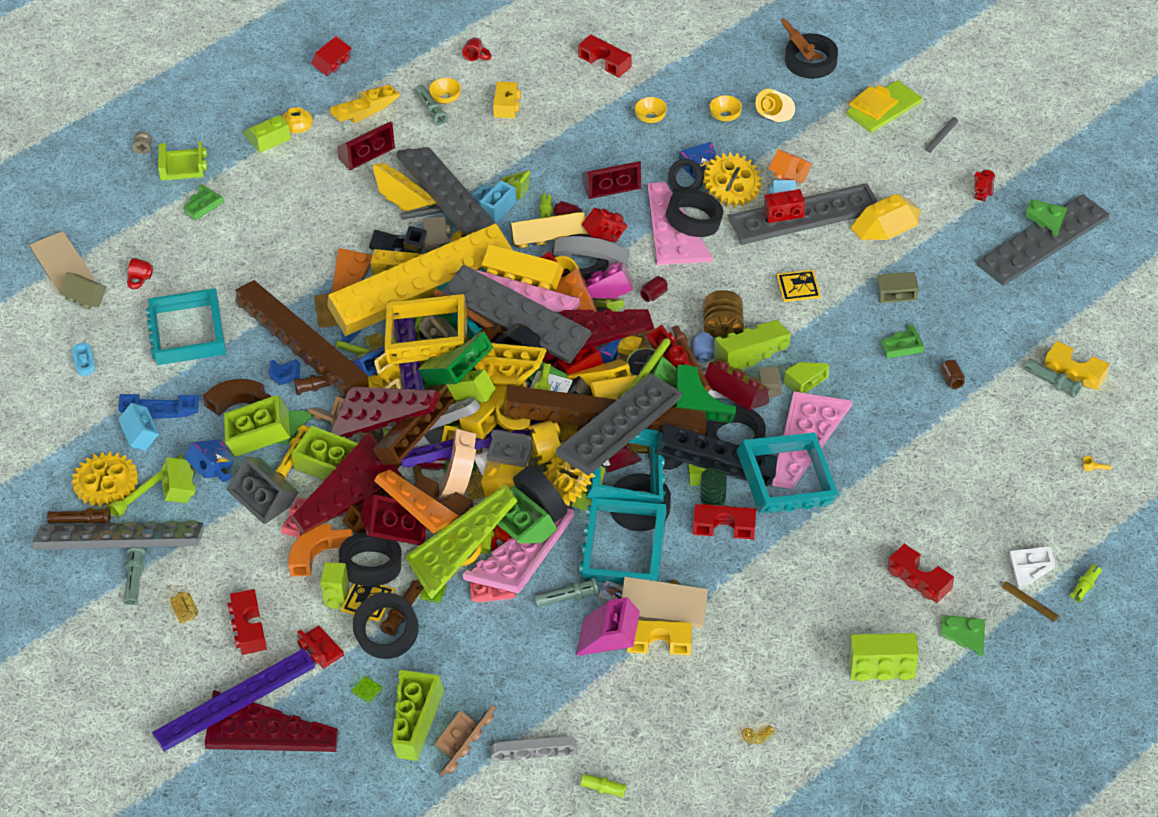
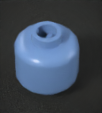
M698 333L691 340V351L701 363L709 362V359L714 358L715 338L709 333Z

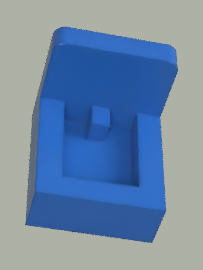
M295 359L279 365L275 360H271L269 375L279 385L294 381L295 378H300V363Z

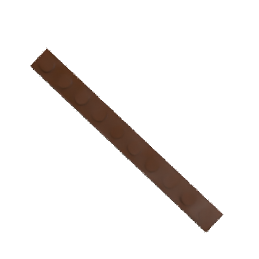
M255 280L235 289L237 305L243 308L250 317L255 318L262 327L269 330L272 336H276L284 346L289 347L295 355L303 359L306 365H310L318 375L323 376L330 385L337 388L340 394L347 396L350 387L369 388L368 375Z
M500 325L486 327L480 331L485 332L491 343H495L497 338L504 333ZM431 385L427 389L436 390L441 394L432 413L416 418L411 416L403 418V421L396 423L373 448V451L383 465L399 464L441 418L440 416L448 410V407L455 402L447 385Z
M507 385L504 398V416L538 421L550 420L554 423L585 426L617 401V399ZM671 407L646 429L659 431L665 423L704 435L706 430L705 411Z

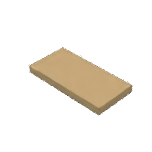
M64 231L29 245L30 250L58 293L66 272L75 273L94 280L93 275Z
M624 577L622 598L628 597L640 611L639 620L683 621L692 623L693 628L703 629L708 589Z

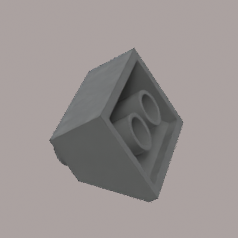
M245 457L227 488V491L263 524H267L290 508L299 493L264 460L254 457Z

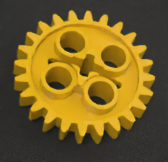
M729 152L728 156L722 153L721 157L716 155L715 159H711L709 164H707L703 174V183H706L705 189H710L708 194H714L715 199H720V204L726 202V207L730 203L734 208H736L737 203L741 207H743L744 203L750 204L751 200H755L756 196H758L762 186L760 183L762 177H759L760 171H755L757 165L751 166L752 160L745 161V155L739 158V153L735 157L731 152ZM739 168L740 170L736 178L734 179L731 188L728 192H726L725 190L730 180L732 179L735 170Z
M110 451L108 455H104L101 452L99 457L93 454V459L86 457V463L80 462V468H75L76 474H72L74 493L77 494L79 500L83 499L84 504L90 502L91 507L95 503H98L99 508H101L103 503H106L108 507L110 502L119 499L122 501L125 495L131 494L130 491L136 490L135 485L138 484L136 465L132 463L131 459L127 460L126 455L120 457L119 452L115 456H112Z
M556 455L555 459L551 457L552 463L551 465H546L548 471L543 472V474L559 492L565 505L569 506L570 501L575 503L577 496L579 498L582 497V491L587 492L586 486L592 484L589 480L595 477L593 473L589 476ZM560 470H563V471L567 472L568 474H571L572 476H577L578 479L572 478L571 476H569V475H567V474H565V473H561V472H559V471H560Z

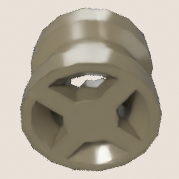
M146 132L136 133L133 150L138 154L149 153L152 142L151 135Z

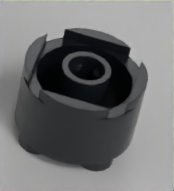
M517 323L498 337L495 344L540 348L541 338L538 333L533 332L527 326Z

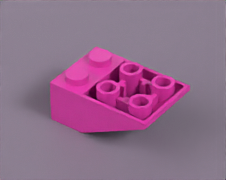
M615 262L609 265L607 270L603 272L601 270L591 274V278L584 279L591 298L615 299L632 291L633 280L624 262L620 264Z
M628 597L609 600L583 619L576 655L581 656L634 646L640 611Z

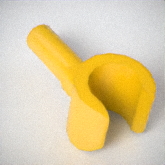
M1091 456L1083 458V469L1085 471H1092L1093 469L1111 470V465L1094 463V459Z

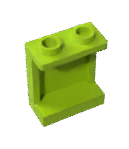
M198 141V149L167 151L166 143L159 144L158 170L160 180L204 177V171L207 170V161L204 160V158H207L206 147L203 148L202 141Z

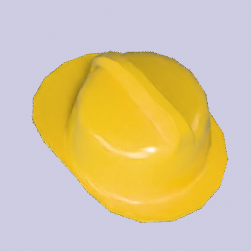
M764 89L756 97L755 105L758 113L768 119L782 122L790 120L794 115V102L785 94L773 89Z
M504 398L497 402V422L503 429L513 432V430L525 429L530 425V419L504 416Z

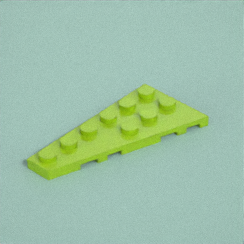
M506 484L405 556L431 599L517 502V499Z

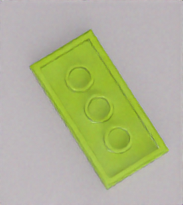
M897 80L885 88L889 90L890 96L897 99L898 102L881 118L876 120L853 107L847 110L846 115L872 133L922 103L923 98Z

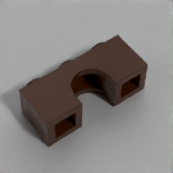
M420 475L414 483L415 487L459 517L465 514L466 511H469L470 507H474L473 500L457 492L448 500H438V483L423 475Z

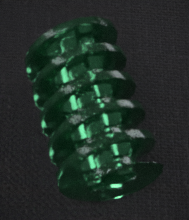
M709 468L702 472L700 499L703 504L725 505L727 479L724 472L716 468Z

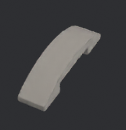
M582 236L556 238L553 255L572 258L573 253L609 260L608 265L615 262L619 264L624 262L626 268L629 257L627 250L614 243Z

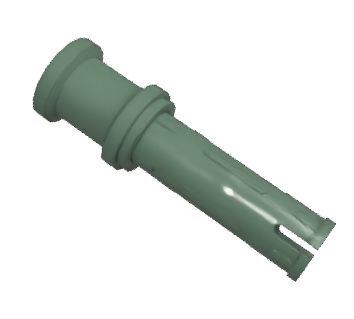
M418 85L415 88V93L426 106L427 114L433 118L434 124L439 126L446 123L448 115L442 111V106L439 103H435L425 86Z
M1031 358L1025 364V370L1055 385L1057 390L1062 389L1073 398L1082 388V382H1076L1068 378L1067 374H1059Z
M129 547L127 550L129 558L125 565L128 572L123 601L125 605L137 604L140 573L144 570L143 557L146 555V550L143 547Z
M593 577L591 580L581 583L576 581L569 587L535 594L534 598L538 608L573 598L582 600V597L598 596L599 592L595 577Z

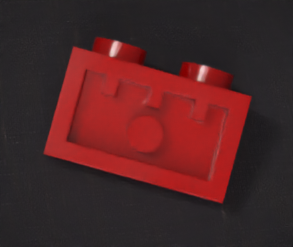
M320 625L306 634L301 629L297 631L298 646L300 649L304 648L309 653L315 665L319 664L324 669L344 656L343 650Z

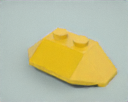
M382 162L373 165L379 192L388 201L397 204L401 210L411 211L436 204L424 188L398 170L390 167L387 163Z
M896 193L866 207L850 229L864 241L867 239L888 240L918 226L921 210L910 199Z
M491 343L494 348L475 366V369H485L493 384L519 386L540 367L546 349Z
M488 461L481 480L485 499L505 484L509 489L515 486L513 477L523 470L524 467Z

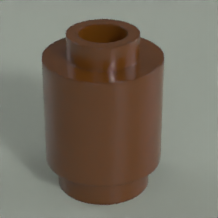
M947 360L941 365L940 373L949 387L958 389L964 385L965 376L957 361Z

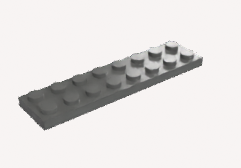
M430 147L398 150L397 158L462 233L477 232L496 224Z
M868 183L804 197V218L768 223L764 207L730 214L729 221L741 245L855 219L862 214L866 207L878 201Z
M1082 194L1063 206L1067 208V212L1057 237L1052 235V230L1046 226L1042 228L1036 223L978 260L977 266L1004 286L1109 219L1110 214Z
M464 264L442 291L448 296L464 294L467 308L497 326L500 325L506 331L517 323L527 326L533 332L539 334L541 338L540 348H545L546 352L569 364L592 335L591 330Z
M650 373L559 446L555 455L589 476L682 398L683 393Z
M190 520L186 523H177L176 521L157 523L149 521L145 524H136V522H126L125 524L107 522L101 525H95V523H85L84 525H75L74 523L54 525L48 523L40 526L32 541L33 550L198 546L204 532V522H197L195 520Z

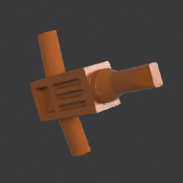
M782 18L781 23L807 60L811 63L815 59H822L823 55L814 51V45H809L799 31Z

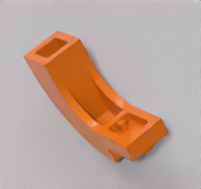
M325 524L302 534L294 542L289 553L290 576H311L312 562L315 556L327 549L340 548L347 538L353 536L352 529L332 530L331 524Z

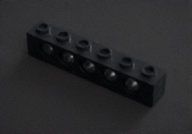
M665 423L657 433L655 454L747 481L736 451L739 445ZM769 454L757 455L755 458L765 486H769L776 476L777 457Z

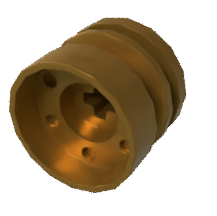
M728 290L715 291L706 296L703 301L704 332L709 333L714 338L721 337L722 339L727 338V335L733 332L736 335L742 333L744 329V316L741 297L735 292Z

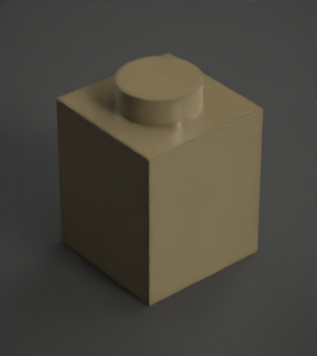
M778 366L759 368L758 379L763 385L767 386L769 398L781 396L782 383Z

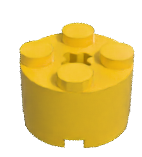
M548 420L528 426L526 431L530 430V435L528 436H531L533 445L531 455L533 458L537 457L538 459L535 462L536 465L551 462V457L556 458V450L563 444L558 438V434H560L558 423Z

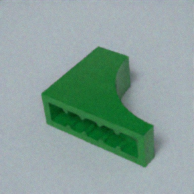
M479 332L460 347L443 355L430 357L418 371L427 385L457 384L494 347L485 332Z
M687 364L678 365L675 372L674 388L683 394L682 398L673 407L705 411L706 420L732 423L736 414V406L724 404L706 391L700 381L698 367H692Z

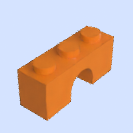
M778 149L769 170L774 172L773 176L782 180L804 183L813 163Z

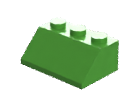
M513 486L510 490L517 499V502L497 525L518 543H542L557 530L554 522L546 511Z

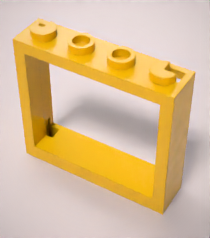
M464 294L387 303L385 353L388 365L428 360L430 357L448 353L467 342V306ZM458 312V336L393 344L394 319Z

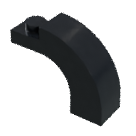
M409 226L406 235H394L374 230L369 249L421 254L427 237V230Z

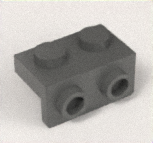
M492 430V442L486 455L487 461L525 468L533 450L531 436L510 433L504 430Z

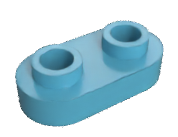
M87 343L76 344L72 348L76 372L82 376L90 375L95 371L91 346Z

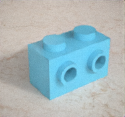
M500 180L479 202V205L497 224L516 204V189L514 186Z
M131 403L118 418L128 444L134 449L147 450L159 435L153 419L145 406Z

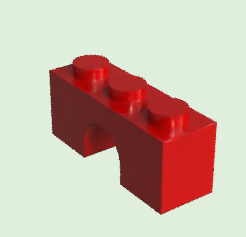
M592 34L578 44L579 58L591 64L596 60L605 59V71L618 78L632 67L631 54Z
M695 504L693 535L713 536L714 529L719 525L725 524L733 528L734 538L754 540L757 509Z
M904 543L889 557L887 570L892 576L899 577L905 581L910 588L917 589L926 599L938 603L953 589L954 576L939 566L930 572L920 571L917 568L920 565L921 554Z
M255 589L231 593V602L227 603L229 614L234 615L235 618L230 620L233 632L237 631L238 633L237 636H234L236 649L241 648L242 655L267 650L262 622L248 623L250 619L260 617Z

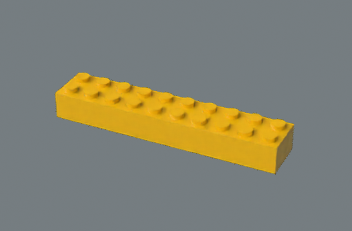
M493 224L329 294L327 306L343 334L348 336L386 319L387 303L435 297L433 293L437 287L451 281L463 264L473 270L483 268L481 264L489 244L509 250L513 249L498 225Z

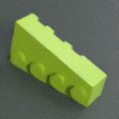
M776 319L757 325L756 329L753 330L750 328L743 329V332L737 335L734 332L730 333L724 339L717 337L714 339V361L723 359L728 361L730 366L742 370L747 367H753L757 362L770 358L780 350L787 349L790 346L791 333Z
M399 670L398 697L395 706L396 718L394 719L392 744L397 758L418 761L443 696L444 688L440 675Z

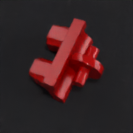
M983 170L981 173L976 171L974 175L975 199L985 202L988 195L993 196L995 174L991 170Z

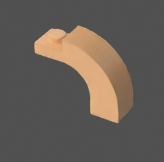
M458 429L455 431L451 459L447 472L440 483L438 499L448 500L455 492L464 495L475 459V433Z

